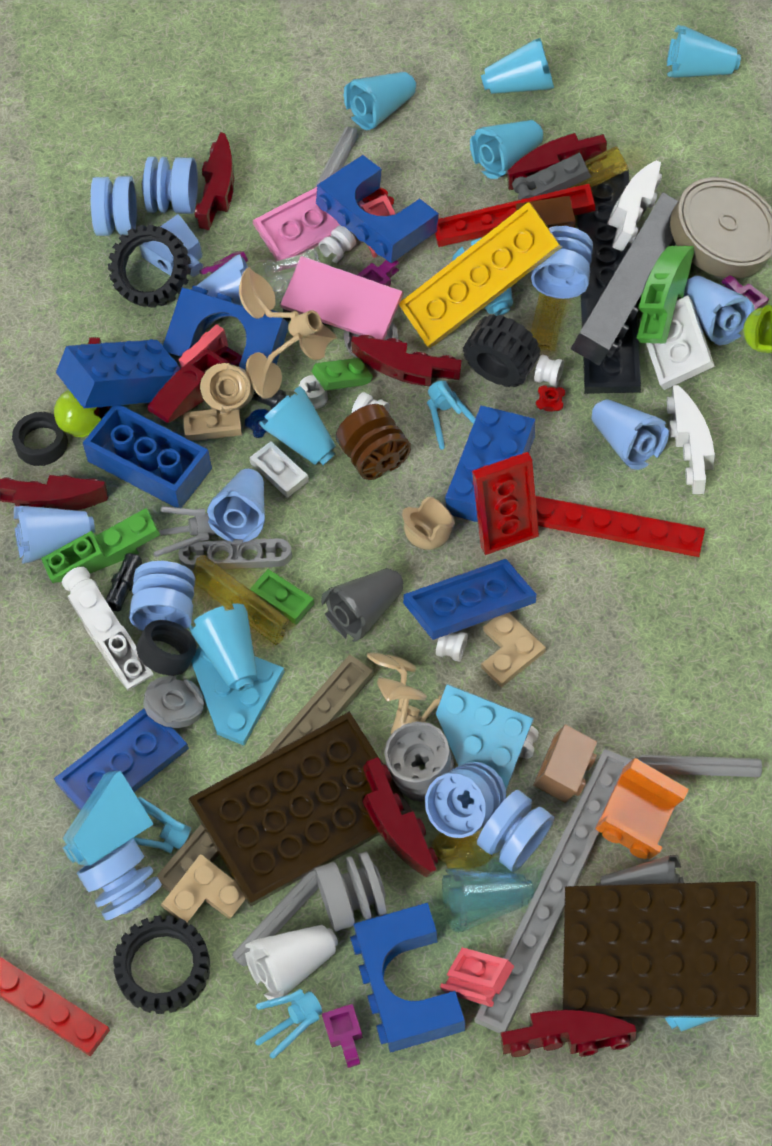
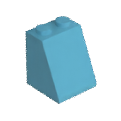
M109 771L103 775L64 835L63 840L66 845L63 847V850L72 863L76 861L79 865L91 866L153 825V822L121 771Z

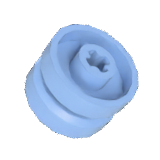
M118 176L114 181V185L109 177L93 178L91 183V217L96 236H110L115 227L120 235H128L127 231L131 228L136 230L137 198L132 176Z
M520 790L512 792L500 804L487 821L477 840V845L490 855L501 851L499 862L512 872L518 870L538 848L554 822V816L544 808L537 807L531 810L532 799Z

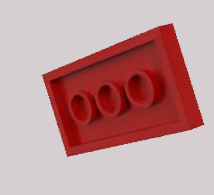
M525 452L473 470L480 544L484 554L488 555L539 537L533 460L530 454Z

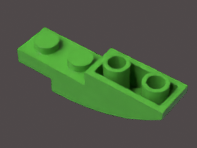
M668 246L651 270L638 307L643 313L637 339L641 343L666 344L677 298H683L695 251L693 246Z
M145 508L98 535L90 531L42 557L41 560L51 582L58 583L62 582L63 577L74 568L85 567L91 574L123 561L126 553L138 555V547L161 534L151 513Z

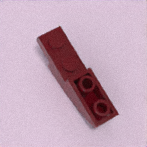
M220 132L217 141L212 143L210 157L202 166V176L205 177L206 184L203 190V199L201 203H197L195 208V218L198 219L200 229L210 230L217 211L228 212L233 197L234 166L229 141L223 132Z
M576 133L535 148L518 160L507 171L508 189H514L512 183L516 178H527L578 153L581 154L585 163H596L606 158L607 141L604 134L578 140Z
M370 335L352 336V353L361 361L386 376L402 382L428 387L431 386L432 378L460 380L462 360H457L453 356L433 357L423 352L409 354L407 353L408 343H404L396 338L380 340Z
M227 346L216 352H212L207 348L172 376L150 402L148 411L166 423H170L205 401L200 390V383L205 372L210 367L222 363L239 366L242 356Z
M49 475L47 484H42L38 481H17L9 477L0 478V502L14 503L15 506L78 511L105 502L109 496L105 482L94 478L79 479L68 475Z
M379 757L367 761L363 770L372 793L365 796L363 803L369 817L389 847L406 864L425 877L433 875L437 870L435 866L438 865V860L433 848H428L424 839L426 829L421 818L416 819L414 811L401 815L400 811H403V805L397 793L393 794L389 784L391 782V775L387 765H382Z
M555 1010L530 1013V1027L500 1032L503 1055L511 1053L512 1057H522L528 1055L531 1052L530 1049L543 1047L544 1050L551 1051L561 1048L563 1043L568 1042L571 1054L579 1053V1056L587 1057L596 1054L600 1048L611 1046L612 1050H622L631 1045L630 1042H635L636 1028L631 1023L604 1014L575 1010Z

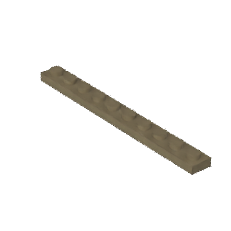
M349 654L258 760L338 718L374 676L373 670ZM202 824L156 876L162 884L161 887L169 893L200 854L212 863L219 856L217 849Z

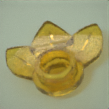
M479 831L464 838H453L440 833L431 845L437 859L445 862L450 872L465 878L474 877L475 867L487 864L494 857V854H488L477 845L476 840Z

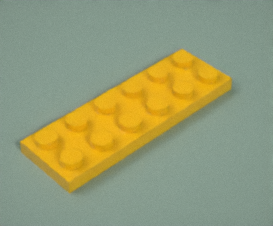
M528 202L403 299L399 306L426 346L431 348L561 249L562 246L533 205Z

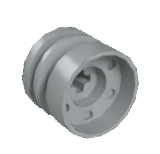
M417 721L404 724L395 730L387 740L384 751L386 765L400 792L411 800L425 802L429 785L437 777L455 768L447 738L439 728L430 723ZM424 764L426 769L420 770L418 766Z
M367 851L358 854L360 869H357L351 856L346 858L347 873L341 874L335 862L314 868L322 900L334 932L354 926V910L359 909L365 920L372 919L369 905L372 904L378 917L387 914L385 889L379 871L371 861Z

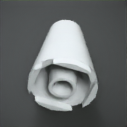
M318 925L252 940L245 945L246 948H250V951L245 953V958L254 981L257 985L260 981L265 984L269 992L263 995L268 1000L286 996L332 957L336 952L335 946L338 945V941L332 929Z

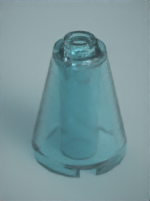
M447 868L445 871L449 875H443L442 878L444 908L449 906L454 919L447 920L451 929L456 933L464 932L528 906L529 900L534 895L531 880H527L523 874Z

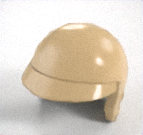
M230 363L216 364L210 367L205 372L200 383L203 399L212 408L221 411H234L245 407L251 401L254 394V388L246 371Z
M427 497L422 501L419 508L407 507L402 513L406 537L412 545L423 550H433L443 546L449 539L455 524L449 510L434 497Z

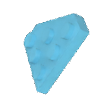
M199 646L191 663L217 735L245 745L285 672L284 667L254 656L257 678L253 681L254 685L244 691H237L236 688L231 689L228 687Z
M447 684L437 708L436 716L458 766L468 762H481L497 772L507 790L534 718Z

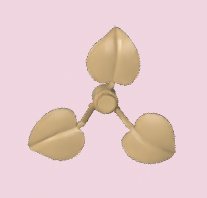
M248 267L243 272L239 285L240 299L245 310L255 319L263 317L264 314L267 317L291 318L288 330L293 338L271 353L268 358L264 354L256 352L250 355L246 362V373L252 387L261 398L268 399L277 393L282 382V373L279 366L272 363L277 355L300 340L299 343L302 351L310 359L319 360L325 357L327 345L332 340L337 339V337L322 323L319 314L314 310H309L300 315L297 311L291 313L270 311L275 306L274 291L262 276L255 273L251 267Z
M367 653L368 660L384 667L397 669L401 675L400 682L387 678H378L377 681L378 687L387 702L399 699L391 734L404 724L417 721L426 722V719L433 710L439 706L442 695H439L438 699H435L424 714L420 716V710L410 706L409 700H426L427 696L418 689L406 686L407 671L415 672L416 667L411 662L397 656Z

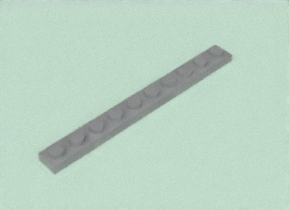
M606 749L603 750L503 958L509 960L515 967L500 994L494 995L492 999L494 1005L490 1007L481 1004L475 1017V1023L497 1033L508 1030L565 909V886H576L601 833L595 827L624 766L632 761L631 759Z

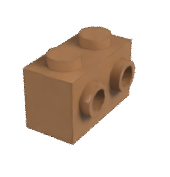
M565 724L554 735L533 786L564 803L573 795L579 796L586 784V779L583 778L585 771L590 770L597 756L593 753L597 741Z

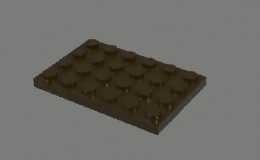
M350 711L188 798L189 804L250 907L302 879L305 875L314 871V868L326 865L380 835L363 803L365 796L372 793L363 767L367 761L377 758L378 755ZM391 777V782H389L393 794L397 793L403 805V811H400L401 815L412 812V809Z
M756 881L565 886L562 1010L587 1011L615 1018L759 1017V883Z

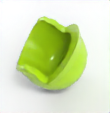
M770 304L752 311L744 322V339L752 349L758 352L772 353V305Z
M70 390L62 393L54 406V417L58 427L75 437L88 436L101 421V418L94 414L97 407L83 408Z

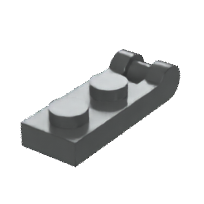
M578 153L527 178L518 177L513 181L512 185L515 192L518 193V200L567 189L591 178L581 154Z

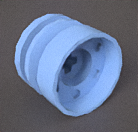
M147 157L142 179V191L147 212L155 213L158 207L161 213H166L171 201L175 213H194L198 193L197 165L194 158L177 157L173 162L172 169H170L167 157H161L159 162L157 157Z
M569 226L549 228L562 248L532 270V285L537 291L549 297L557 299L577 297L585 292L589 285L591 255L593 253L592 240L586 233L577 228Z
M151 561L136 568L129 615L132 625L143 631L145 626L152 621L168 620L188 629L192 622V600L196 580L193 572L186 566L169 561Z
M468 762L437 777L429 785L425 796V810L430 822L439 832L453 838H464L473 835L486 825L495 810L506 799V788L502 778L493 768L481 762Z
M133 838L91 866H84L77 872L78 877L88 892L103 888L104 892L94 902L97 907L108 904L101 911L105 920L127 914L138 908L162 885L158 877L146 880L154 872L151 866L138 870L135 869V866L145 856Z

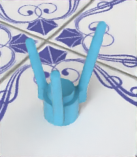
M437 381L428 389L431 399L427 401V405L431 410L439 448L443 450L445 445L437 408L447 410L452 407L458 414L463 412L473 424L476 418L460 401L456 393L451 390L446 381Z
M138 797L146 813L165 825L159 836L164 839V842L133 837L137 845L159 848L168 853L172 852L173 847L180 849L185 844L191 827L176 821L142 797Z
M299 989L292 994L267 1000L256 1005V1008L261 1010L291 1002V1006L288 1007L290 1017L255 1041L256 1045H261L294 1023H301L270 1053L272 1059L289 1046L309 1025L320 1019L319 1015L322 1014V1008L312 992L308 991L304 994Z

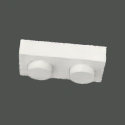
M271 441L249 457L251 465L287 498L309 482L308 475Z

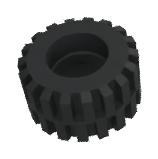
M492 314L488 315V317H482L463 347V355L468 361L469 366L477 374L484 377V379L504 387H517L519 384L522 385L538 360L541 350L537 339L522 324L517 323L511 318Z

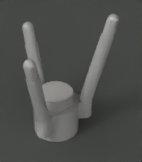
M161 507L162 512L194 516L188 519L187 526L159 530L161 535L190 532L191 536H196L157 550L153 555L158 557L196 542L209 540V536L215 535V532L209 526L208 513L205 514V508L194 510Z

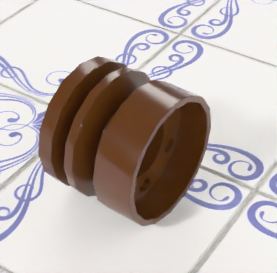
M370 404L355 410L345 418L336 431L337 443L344 453L351 458V463L360 476L366 480H375L383 476L386 471H393L400 467L411 451V443L401 429L396 426V422L386 408L380 404Z

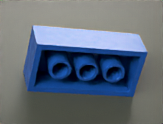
M150 339L66 346L56 374L83 408L149 403L181 368L158 340Z
M122 405L112 406L83 442L89 463L177 508L183 507L212 469L208 449Z
M480 406L445 496L446 508L452 516L478 522L472 471L525 452L529 453L535 438L534 418Z

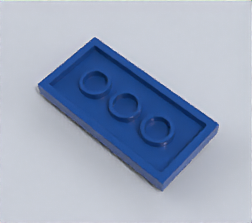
M503 559L406 593L403 597V604L430 638L434 640L536 603L537 594L509 561Z
M143 708L57 775L54 780L58 787L81 811L97 784L107 772L121 771L133 792H135L189 749L188 744L172 727H166L155 722L147 715L145 708Z

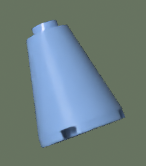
M241 254L236 255L196 286L208 290L207 295L216 298L217 293L233 298L232 303L241 305L239 285L242 274L248 266L244 258L241 257Z
M694 276L687 280L683 297L689 296L691 298L700 325L709 340L717 345H727L740 338L739 332L743 329L746 318L754 311L753 303L746 296L702 276Z
M609 399L597 403L592 410V422L622 461L631 469L639 470L648 466L649 464L644 461L652 455L658 458L667 444L669 430L665 427V421L656 416Z
M253 469L239 471L211 500L207 510L208 523L218 536L227 541L233 542L234 539H243V542H248L256 538L263 529L265 523L264 480L259 472Z
M31 506L14 507V519H19V523L15 528V536L20 558L23 556L22 564L41 559L90 531L95 533L93 517H88L86 511Z

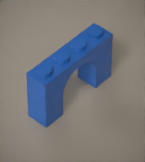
M361 155L317 185L316 204L322 211L327 212L336 219L341 226L351 231L360 241L371 247L377 255L393 263L437 232L439 213L420 198L399 213L390 216H376L362 210L358 203L380 188L382 169L366 156Z
M193 285L191 290L182 287L163 343L164 349L169 354L181 357L186 350L193 347L200 340L206 329L214 321L223 317H236L243 324L246 332V346L239 367L246 371V362L250 355L260 352L268 358L271 353L283 345L289 322L282 318L267 317L265 314L263 317L255 319L245 310L242 304L232 303L233 298L217 293L215 298L207 295L208 290ZM280 354L273 359L272 363L277 365Z
M428 903L354 923L355 935L350 936L354 954H361L364 964L358 966L363 984L370 983L373 994L367 995L372 1014L378 1013L381 1024L376 1025L381 1045L387 1043L391 1053L465 1031V1020L456 991L425 1000L408 1001L394 995L384 982L386 968L396 956L403 952L438 942L437 931Z

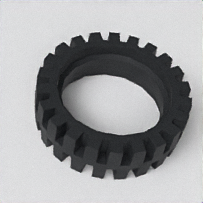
M140 225L137 226V230L133 228L128 230L127 236L122 234L119 237L121 242L119 244L115 243L112 247L115 249V252L109 255V259L112 261V263L108 264V270L111 271L109 277L114 283V288L128 301L143 307L155 308L157 305H167L166 301L168 300L174 301L176 299L175 295L177 293L180 294L183 284L187 285L189 281L186 278L187 275L191 274V268L188 267V264H191L190 257L187 255L189 252L182 241L170 231L154 225H148L147 227ZM144 242H161L169 248L173 255L174 266L171 276L162 287L155 291L143 292L136 290L131 286L126 276V265L129 256L136 247Z
M161 915L154 916V921L150 922L148 918L141 920L142 925L139 927L134 924L130 927L131 933L129 935L124 933L121 937L122 943L117 944L115 949L116 956L113 957L114 974L121 992L132 1005L137 1008L141 1007L143 1011L149 1013L151 1011H155L156 1014H164V1011L172 1013L176 1012L178 1007H187L190 1000L195 1001L199 997V992L204 990L206 980L209 979L210 957L201 934L197 932L193 925H188L185 920L179 918L176 921L174 916L168 915L166 919H162ZM168 936L179 939L187 945L193 955V967L190 976L181 986L170 992L152 993L145 991L135 983L132 977L131 963L135 953L144 943L157 937Z

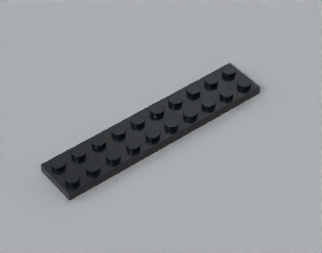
M629 169L588 170L591 178L576 184V186L590 184L596 211L577 215L578 229L586 233L593 243L589 285L586 291L580 294L582 328L632 243L628 242L623 251L613 248L617 228L608 224L615 204L629 184ZM637 313L632 322L626 320L625 324L629 325L623 338L621 340L615 339L614 342L619 345L611 359L605 356L600 366L583 357L584 394L641 393Z

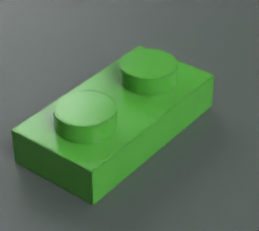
M359 358L315 363L311 371L325 391L363 386L370 383L373 378Z
M269 569L250 588L251 596L295 625L299 623L315 604L314 598Z

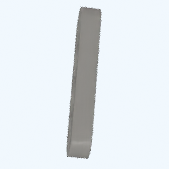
M275 538L252 539L248 542H243V540H234L233 542H196L180 548L178 555L180 564L190 570L281 567L290 562L292 551L288 541ZM263 548H266V552H267V553H266V557H267V558H263V552H262V549H263ZM278 548L282 549L281 557L275 556L276 549ZM249 549L258 552L257 556L250 560L243 558L242 554ZM204 551H207L208 559H209V560H206V561H205V559H204V556H205ZM218 551L229 553L227 559L217 561L213 558L214 554ZM190 552H195L194 560H188Z

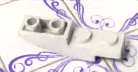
M656 160L640 170L631 179L615 204L608 221L609 225L617 228L613 248L623 251L628 242L633 243L638 232L635 224L638 223L647 208L653 207L658 194L654 191L659 186L662 174H659L661 162Z
M673 385L672 397H667V413L673 414V420L669 421L670 437H675L676 447H683L684 461H689L690 467L685 469L686 485H692V494H704L706 483L705 470L713 469L715 452L709 428L697 405L679 385Z
M94 581L68 595V599L82 620L84 628L127 691L154 676L151 669L145 666L138 657L136 645L124 626H121Z

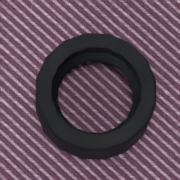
M34 412L24 416L17 422L12 433V440L18 457L25 463L33 466L51 464L62 457L67 449L68 438L66 432L58 427L54 414L48 412ZM49 428L56 433L54 442L42 449H31L24 445L26 435L33 430Z
M168 620L152 621L145 626L136 647L138 657L145 666L154 672L169 676L185 672L194 658L197 649L195 638L180 624ZM154 641H161L171 645L179 652V655L163 651Z

